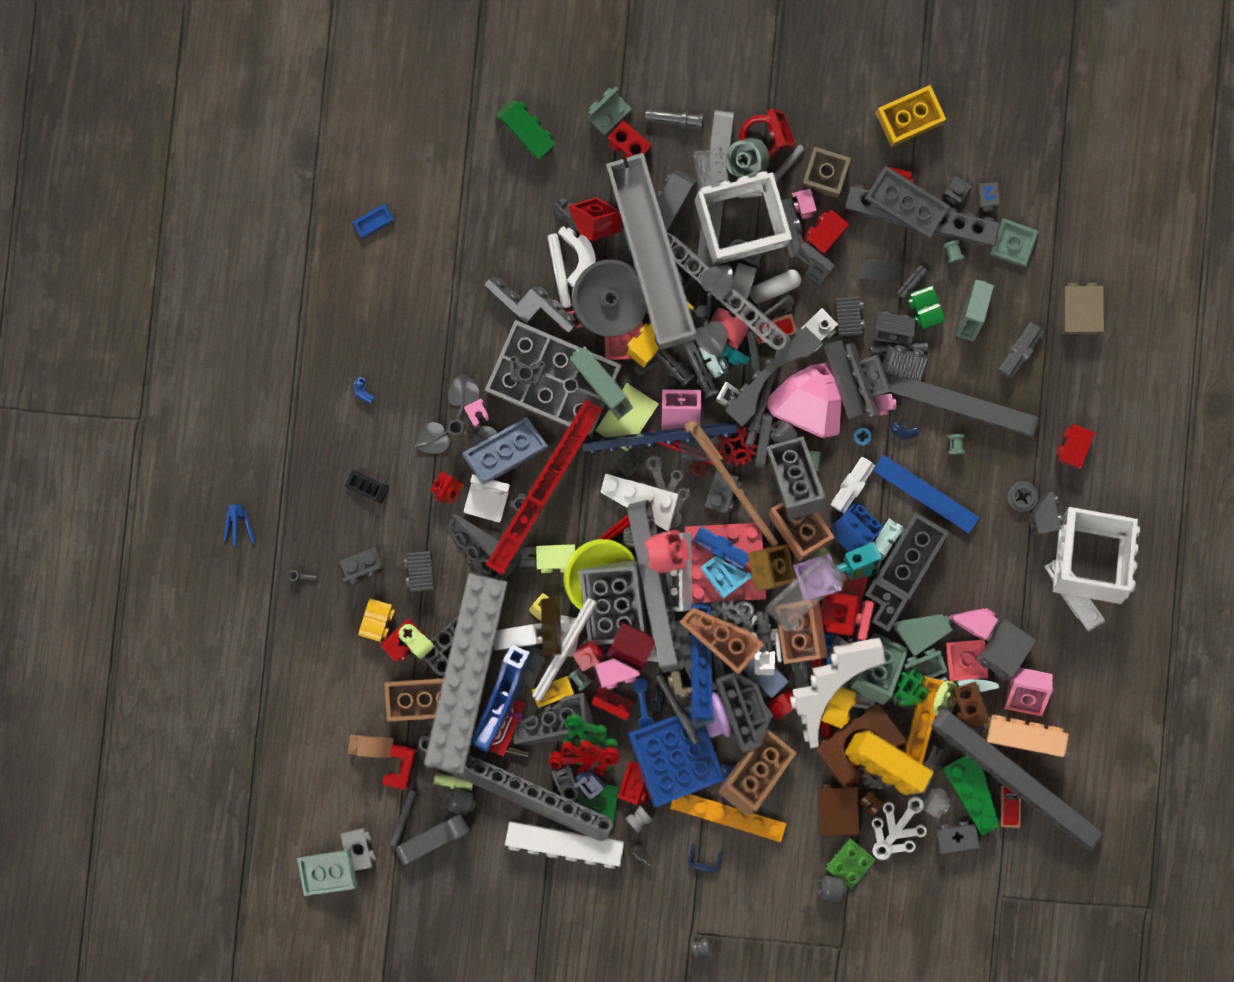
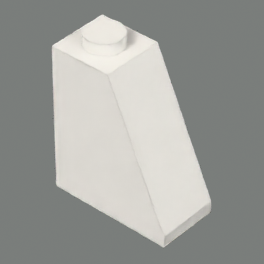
M542 623L496 630L493 640L495 650L511 648L512 645L519 647L542 643Z

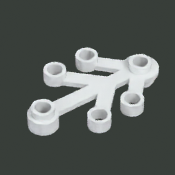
M914 796L910 798L908 809L897 824L894 818L895 805L892 802H886L883 805L889 829V835L885 840L882 831L883 819L875 817L872 820L877 843L873 846V854L877 859L886 860L892 853L913 852L915 850V842L913 840H906L904 844L892 845L895 839L911 836L923 837L926 835L927 829L923 824L917 825L916 828L903 829L914 813L922 811L924 802L920 797ZM913 801H918L920 805L914 807L912 803ZM891 805L893 809L891 811H887L885 809V806ZM876 820H879L881 822V825L876 826L874 822ZM918 828H923V829H924V833H922V834L918 833V832H917V829H918ZM907 843L913 844V848H912V849H908V848L906 847V844H907ZM884 847L886 849V852L881 853L879 851V848Z

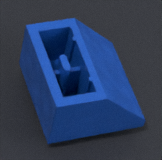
M855 501L829 530L834 538L850 552L871 543L880 533L883 526L860 503Z

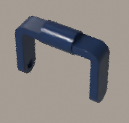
M692 844L688 865L695 867V870L705 873L707 871L717 872L722 852L719 851L715 868L708 867L709 865L691 862L695 844Z

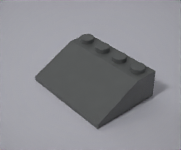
M638 561L618 562L579 570L583 605L589 598L597 603L586 622L588 642L593 640L595 645L613 643L622 623L649 635L644 589Z

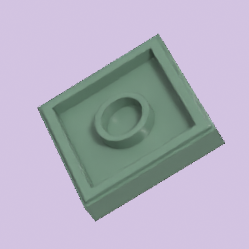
M1002 218L994 246L991 248L989 255L1026 267L1039 231Z

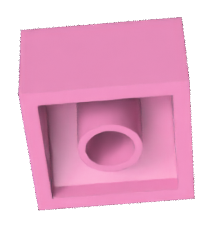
M987 608L975 609L948 617L953 623L979 639H987L998 621L994 617L995 613Z
M1019 667L1013 678L1009 680L1004 709L1042 717L1052 693V674Z

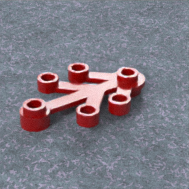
M582 741L579 748L570 742H564L561 749L562 753L554 751L550 754L549 758L550 766L554 769H560L564 764L583 763L580 768L575 770L574 777L582 771L586 773L594 762H601L598 767L593 768V772L599 779L603 778L604 771L609 765H615L620 761L617 749L608 747L603 750L592 745L589 741ZM573 753L578 756L565 757L564 754L571 755Z

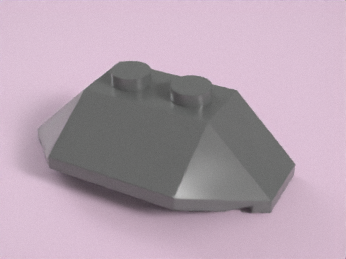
M735 672L717 678V693L727 717L731 734L740 750L746 752L761 746L770 718L757 683Z

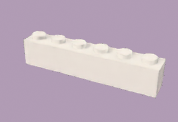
M515 821L509 822L505 845L509 846L510 850L520 851V848L528 849V853L539 855V852L547 853L548 857L558 858V855L566 856V860L577 862V859L585 860L586 864L596 865V862L604 863V867L615 869V866H620L624 841L613 839L598 841L580 833Z

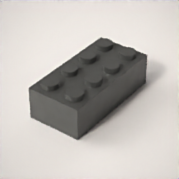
M804 436L766 446L768 460L788 520L825 511V496Z
M913 513L875 579L910 599L949 532L919 514Z

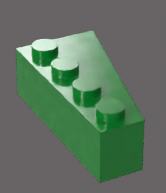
M964 753L942 765L943 773L972 823L976 825L978 833L983 836L999 827L983 768Z

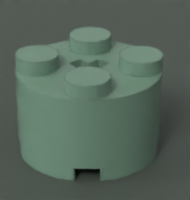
M747 138L735 142L730 146L725 157L727 169L732 175L739 178L744 176L752 178L768 168V149L760 139Z

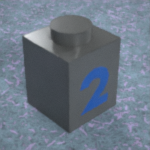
M998 182L981 183L976 186L978 210L983 209L984 212L995 211V208L1000 205Z

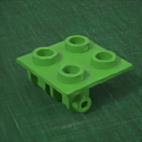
M849 839L845 841L846 843L841 850H838L839 853L834 855L835 858L830 863H827L826 870L835 877L841 878L845 885L853 889L876 859L853 840Z

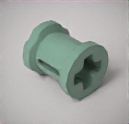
M960 240L943 244L949 256L948 263L965 259L959 247Z
M965 434L948 435V439H950L949 455L965 454V450H963Z
M580 667L568 676L579 687V691L593 681L582 672Z

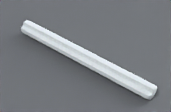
M587 599L562 643V654L556 655L533 693L532 697L538 701L543 699L597 605L594 600Z

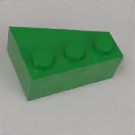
M510 100L494 116L498 120L501 119L507 126L508 131L512 132L519 139V142L535 159H540L556 144L552 140L554 136L547 129L544 131L540 127L542 123L536 116H530L527 112L529 110L522 101Z

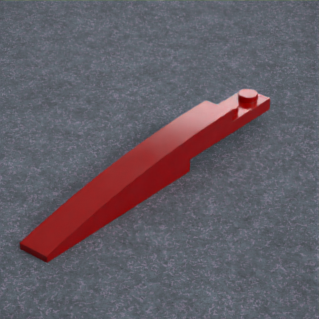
M587 399L585 400L487 561L486 566L503 575L603 410L601 407Z

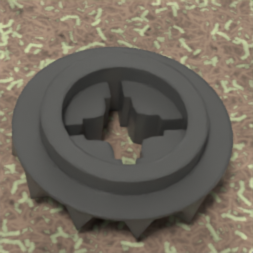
M1028 482L1015 483L1009 489L1007 495L1009 505L1019 512L1032 510L1038 502L1036 488ZM1019 491L1022 494L1030 493L1025 498V502L1023 500L1016 501V499H1018V497L1020 496Z

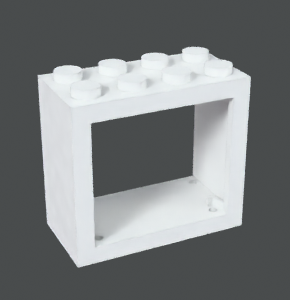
M767 171L760 172L753 178L744 176L737 179V182L734 183L725 181L714 188L711 186L703 187L694 200L713 266L786 247L792 239L773 172L768 174ZM758 191L763 192L775 235L719 250L707 209L710 206L709 204Z
M1068 507L1062 517L1063 525H1061L1062 529L1059 530L1053 592L1122 604L1135 587V580H1132V576L1136 571L1137 565L1134 562V556L1137 555L1138 544H1135L1140 531V527L1137 526L1138 519ZM1074 531L1119 539L1115 584L1070 577Z

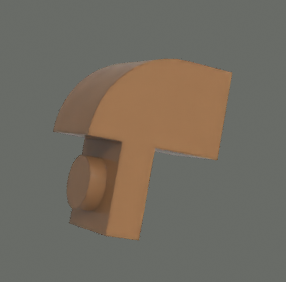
M350 735L348 754L363 757L392 758L389 753L391 746H393L394 738Z

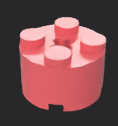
M717 308L709 323L713 321L720 322L726 327L728 333L726 343L736 350L750 328L740 318L730 315L729 311L722 308Z
M674 530L657 534L646 541V548L650 559L649 566L652 570L666 573L686 567L684 564L685 561L689 560V549L685 538L681 539L679 536L681 534L679 531Z

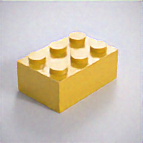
M931 85L879 107L876 111V115L891 147L936 128L946 121Z

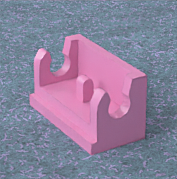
M482 399L464 407L476 429L481 427L477 417L482 418L481 414H483L486 421L489 419Z

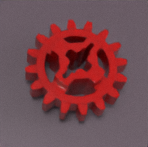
M739 425L736 426L737 433H739L738 437L731 439L718 436L721 443L716 444L717 447H721V450L718 451L719 454H723V459L721 460L728 459L727 465L734 462L735 467L738 466V462H741L743 466L745 465V460L751 462L750 455L755 456L756 452L753 449L758 448V445L755 444L750 448L745 445L744 438H747L749 433L746 432L747 427L740 430ZM739 441L743 449L739 448L735 451L732 443ZM724 444L729 447V455L725 451ZM740 453L747 454V455L744 456L743 458H739V459H736V458H735L737 454H740Z

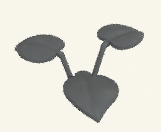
M729 265L716 266L705 271L701 284L704 290L709 291L707 305H700L696 310L689 308V311L696 314L697 318L703 321L705 326L696 330L697 344L707 353L716 356L723 355L728 333L726 327L720 322L713 321L709 323L714 315L713 310L710 308L712 306L711 295L713 294L717 299H722L729 294L733 284V271Z
M466 373L456 377L448 390L450 404L453 406L460 405L456 419L448 424L447 431H445L440 423L430 422L426 424L420 431L415 448L431 454L444 452L451 443L447 436L449 433L453 435L464 433L475 436L471 441V448L498 433L489 426H482L478 430V434L465 429L466 425L460 419L464 406L477 401L480 396L477 384Z

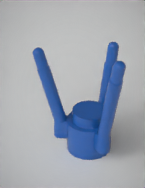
M228 505L223 540H227L231 520L233 546L236 547L237 521H242V517H244L251 543L254 544L255 540L248 519V510H244V505Z

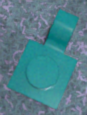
M727 343L724 347L723 355L720 356H726L729 358L728 362L736 366L739 364L747 365L750 359L738 350L730 348Z

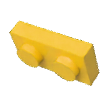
M568 676L553 681L541 701L535 699L538 708L574 694Z

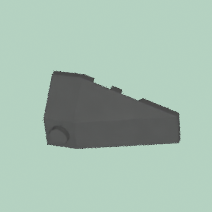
M585 694L566 696L555 705H549L544 708L545 710L537 715H531L517 723L514 730V744L564 741L568 734V730L564 725L565 720L572 714L581 716L584 723L593 725V717ZM585 731L589 735H594L593 732ZM575 734L574 740L580 739V737L577 734Z

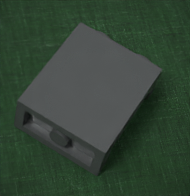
M1004 618L997 624L996 631L983 651L976 657V660L979 661L982 667L995 672L999 679L1008 681L1013 678L1036 640Z

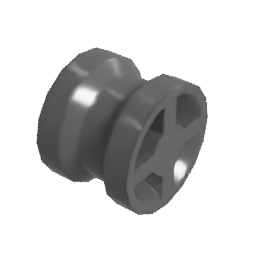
M706 938L699 942L691 941L695 960H699L703 956L706 958L710 957Z

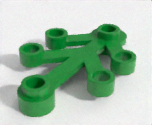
M576 714L570 715L565 720L564 725L568 730V734L563 743L570 742L575 745L573 740L575 734L580 737L578 748L582 741H589L596 747H598L596 745L598 744L605 746V748L612 747L617 749V741L615 739L605 738L607 734L605 726L584 723L582 717ZM585 731L595 733V736L589 735ZM609 765L605 771L610 770L613 765Z

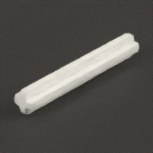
M557 234L548 235V242L560 303L562 305L561 308L566 309L571 307L559 239Z

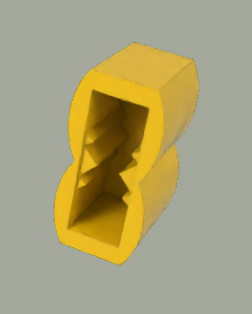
M370 598L358 635L378 642L386 639L389 628L386 627L388 620L392 621L395 610L392 609L393 605Z
M841 686L827 703L820 720L842 729L849 721L850 715L848 712L850 708L854 707L856 703V692Z

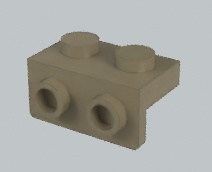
M679 670L671 671V674L667 675L669 686L673 687L675 695L679 694L680 698L691 696L692 686L682 687Z

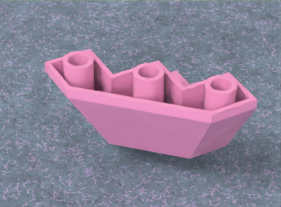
M827 362L810 365L791 375L769 395L766 406L774 417L789 422L821 438L839 435L841 396L832 370Z

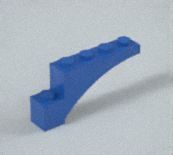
M513 645L511 646L503 660V666L493 694L470 740V745L486 752L489 751L523 689L522 677L531 663L529 652Z

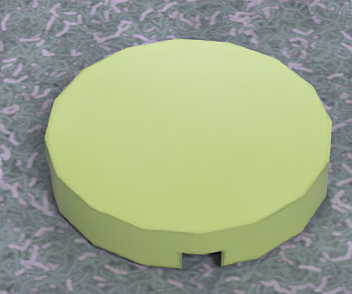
M947 680L940 686L934 701L935 716L938 715L941 709L952 713L955 707L952 697L956 696L954 688H957L956 683Z

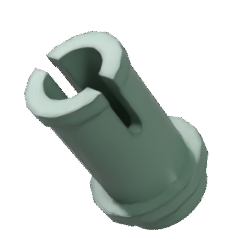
M809 451L818 476V472L821 471L819 470L821 453Z

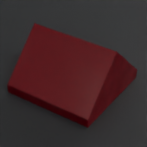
M622 623L606 656L641 673L655 646L654 638Z

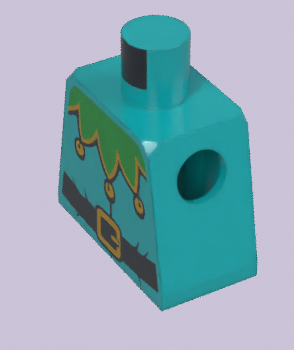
M871 542L846 553L844 562L835 566L838 577L847 574L849 579L853 581L878 573L882 557L875 543Z

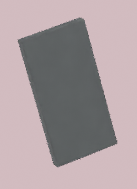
M887 166L884 167L865 197V200L929 240L950 208L948 204Z

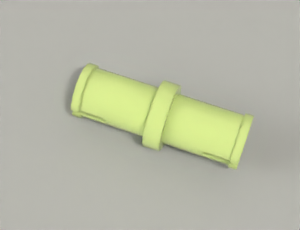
M435 773L433 785L447 786L453 790L454 788L472 791L473 784L455 775Z

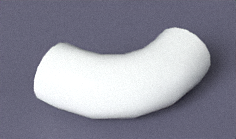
M788 270L752 286L750 289L751 299L756 304H761L800 286L801 277L796 270Z

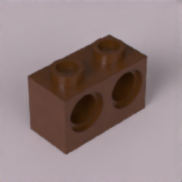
M976 682L954 688L956 696L952 698L955 707H960L961 711L958 712V716L961 722H965V725L970 729L990 723Z

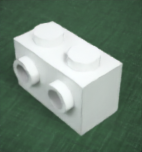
M822 308L801 329L806 326L822 341L825 337L829 339L837 332L835 328L838 324Z

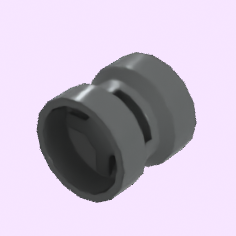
M519 547L520 561L518 562V567L537 566V560L535 559L536 547Z

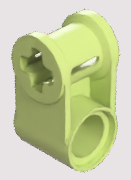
M407 624L401 627L399 631L400 638L420 660L435 647L413 625ZM405 628L407 630H409L410 628L413 630L411 633L413 635L412 638H410L409 636L405 638L403 636L405 634V632L403 631Z

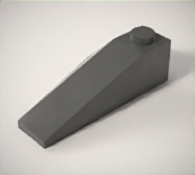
M457 514L453 515L447 529L458 547L464 549L468 556L466 558L468 563L472 562L477 570L475 574L504 581L514 571L520 559L514 555L503 575L486 566V563L499 541Z

